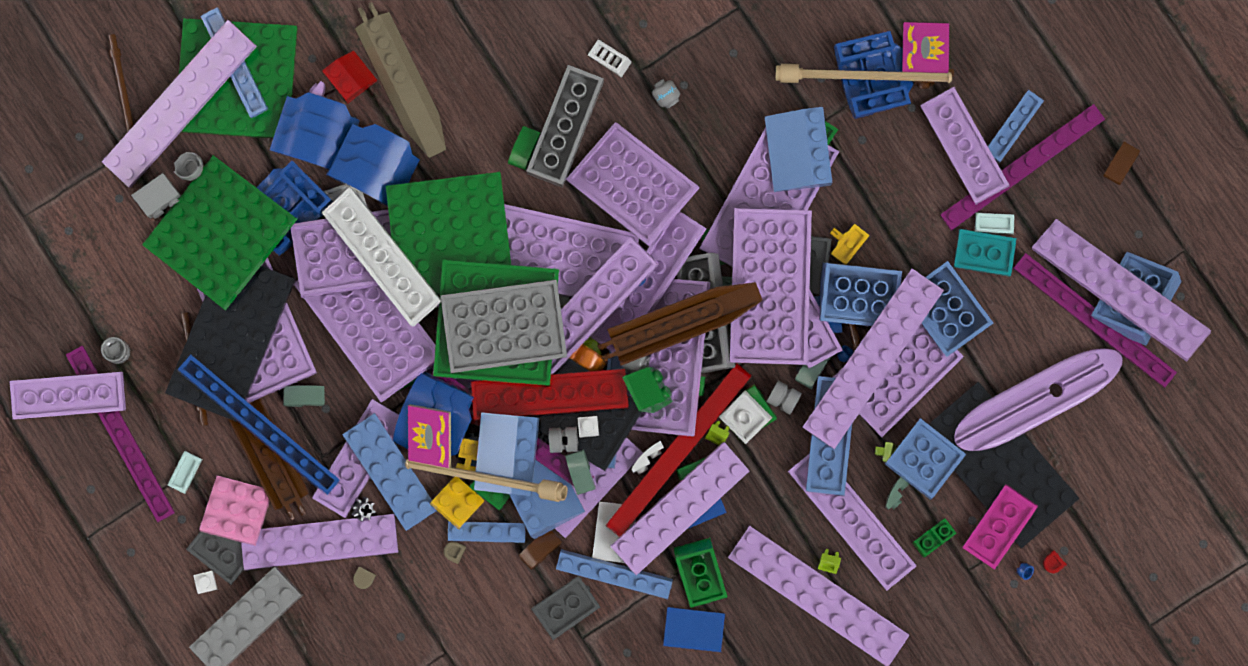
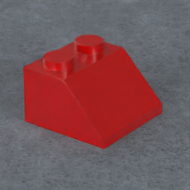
M355 51L336 59L322 70L347 104L378 81Z

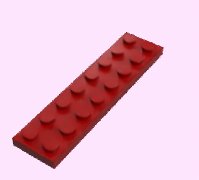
M626 369L551 375L550 385L487 380L471 381L472 396H474L472 401L474 421L481 420V412L515 416H537L629 408L627 386L622 378L626 375Z

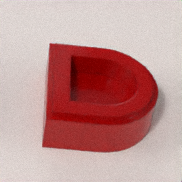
M1055 550L1049 553L1043 560V567L1048 573H1058L1067 565Z

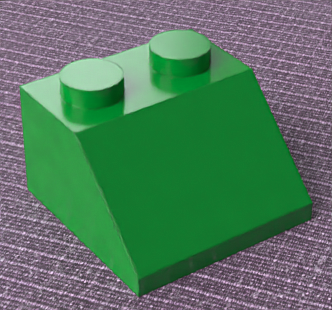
M647 367L622 377L639 411L655 413L673 402L670 397L672 396L671 391L664 385L662 381L663 376L656 368Z

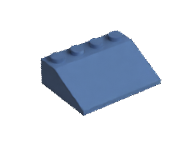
M823 107L765 116L774 192L831 186L832 175Z
M1126 252L1120 263L1122 267L1170 301L1181 283L1179 272ZM1099 300L1091 315L1093 318L1128 339L1145 346L1151 338L1148 333L1104 301Z
M947 261L925 277L944 291L922 321V325L946 357L993 324V321Z
M822 262L819 320L872 326L901 285L902 271Z
M481 412L476 472L533 483L539 418ZM475 481L474 490L526 496H532L533 493L532 491Z
M536 460L533 483L539 484L543 479L561 482L567 486L568 491L566 499L559 502L540 499L537 492H533L532 496L509 494L530 536L534 539L585 512L572 485Z

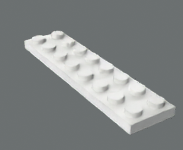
M351 187L322 212L411 326L414 327L441 303L438 295Z

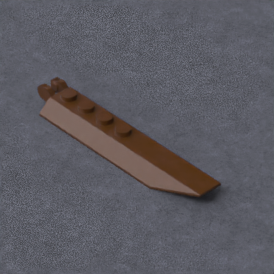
M756 282L715 287L607 329L611 340L597 345L598 349H605L613 344L615 352L602 356V359L605 361L618 356L622 366L730 324L763 300Z
M261 398L249 403L273 423ZM228 419L274 510L284 508L289 519L293 520L295 519L294 513L289 505L295 502L298 512L301 515L306 514L300 499L308 495L309 491L299 472L238 421L235 422Z

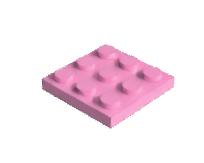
M217 476L202 519L200 532L256 546L270 502L263 487Z

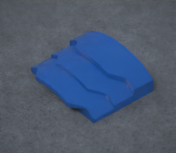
M891 31L838 43L834 46L838 70L902 72L903 48L894 43ZM841 79L854 119L911 104L908 93L913 86L912 81Z
M308 92L297 99L287 96L269 151L287 157L290 156L329 170L351 125L358 126L360 120L351 117L345 104Z
M352 124L326 175L359 190L388 207L386 186L409 183L420 159L412 155L410 143L398 135L376 124L364 128Z
M293 161L285 168L273 169L256 187L298 220L295 223L319 220L323 216L322 212L334 202ZM291 228L273 250L279 256L293 246Z
M426 371L421 373L415 380L403 404L396 423L393 442L408 449V405L451 412V456L458 454L464 435L472 420L469 408L474 396Z

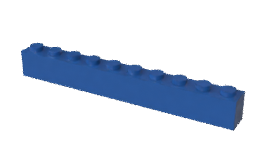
M191 354L178 368L177 371L322 493L328 495L340 481V479Z

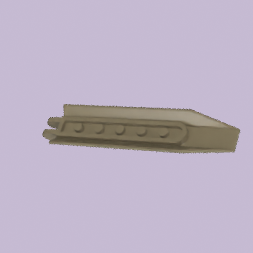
M371 2L369 3V9L374 17L367 20L364 9L362 7L358 8L364 22L355 30L404 130L423 152L431 158L446 150L439 112L390 13L378 15Z

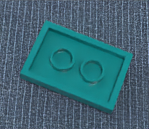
M960 229L953 268L1010 277L1017 238Z

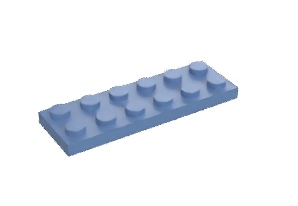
M818 376L814 409L836 378ZM852 424L835 449L814 435L811 436L806 492L845 496Z
M375 413L342 434L406 531L437 511L430 505L432 499L413 470L406 468L405 458Z

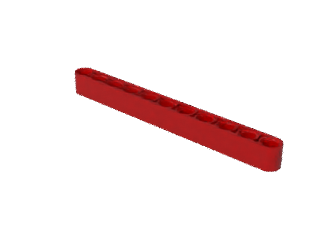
M738 363L735 365V368L730 371L697 412L695 436L678 435L605 525L618 537L625 533L751 378L752 375Z

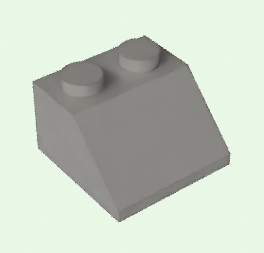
M162 173L131 196L150 219L154 217L155 219L164 213L163 210L168 206L171 208L178 203L181 195L170 179Z

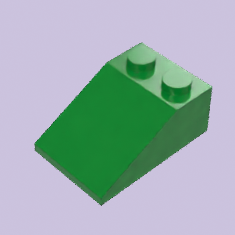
M711 538L673 548L690 608L727 598Z

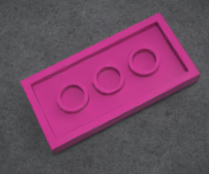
M1006 484L962 548L995 570L1038 505Z

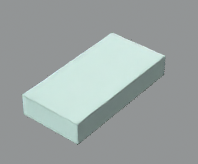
M975 213V232L1014 234V215Z
M184 451L168 486L186 494L203 459Z

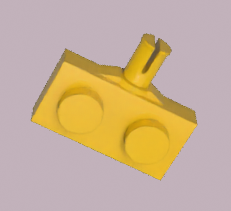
M856 224L844 234L834 227L830 234L839 241L831 255L842 264L847 265L870 235Z

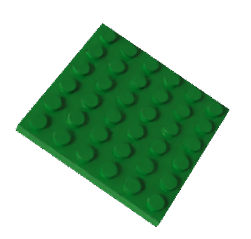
M183 18L179 74L211 39L201 19ZM232 22L257 46L245 59V62L269 110L254 118H250L231 77H229L181 132L274 138L287 96H293L298 27L293 25Z
M213 155L203 167L201 175L191 182L178 199L179 202L172 206L142 245L226 310L298 219Z
M501 172L386 186L391 237L437 295H440L443 260L512 265Z
M443 260L440 299L441 295L557 280L558 285L559 269ZM439 304L433 376L550 385L552 359L451 373L442 304Z

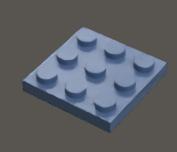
M920 418L885 465L931 500L966 454Z

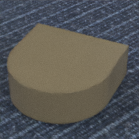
M450 542L444 548V555L448 560L459 564L466 546L457 542Z
M359 566L353 578L354 584L360 589H367L372 585L376 574Z

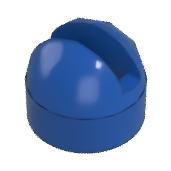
M843 345L841 347L842 351L837 353V356L841 362H848L854 352L850 347Z
M1021 563L1020 567L1017 568V574L1024 580L1031 578L1034 573L1033 566L1027 563Z

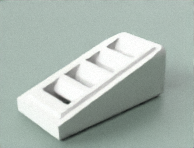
M597 40L588 54L589 57L620 77L624 75L631 64L629 58L600 40ZM603 47L604 50L602 51V53L600 54V56L597 57L596 55L598 54V52L600 51V49ZM608 51H609L610 54L608 55V57H607L606 60L604 61L603 59H604V57L606 56V54H607ZM614 56H616L617 58L615 59L613 64L610 65V62L612 61Z

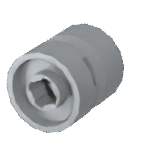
M111 337L103 342L101 352L106 360L115 364H121L128 360L130 347L127 342L120 338Z
M778 380L767 403L774 407L780 406L782 411L790 415L802 393L793 388L789 390L788 385Z
M560 427L549 428L550 453H561L564 449L567 452H578L577 427H565L564 430H561ZM563 436L567 437L568 443H563Z

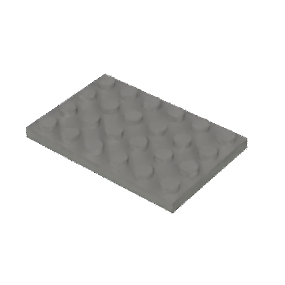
M557 280L441 295L451 373L567 357Z

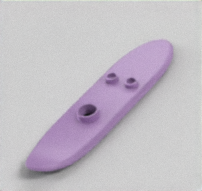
M1105 348L1076 354L988 399L974 408L959 423L954 435L955 443L961 449L968 451L990 449L1004 444L1090 398L1112 381L1122 366L1121 354L1113 349ZM1051 384H1058L1062 387V394L1059 397H1053L1049 393Z

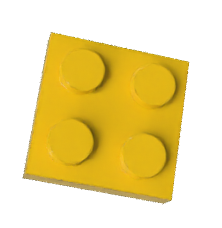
M454 477L431 501L430 505L459 530L485 500L459 477Z

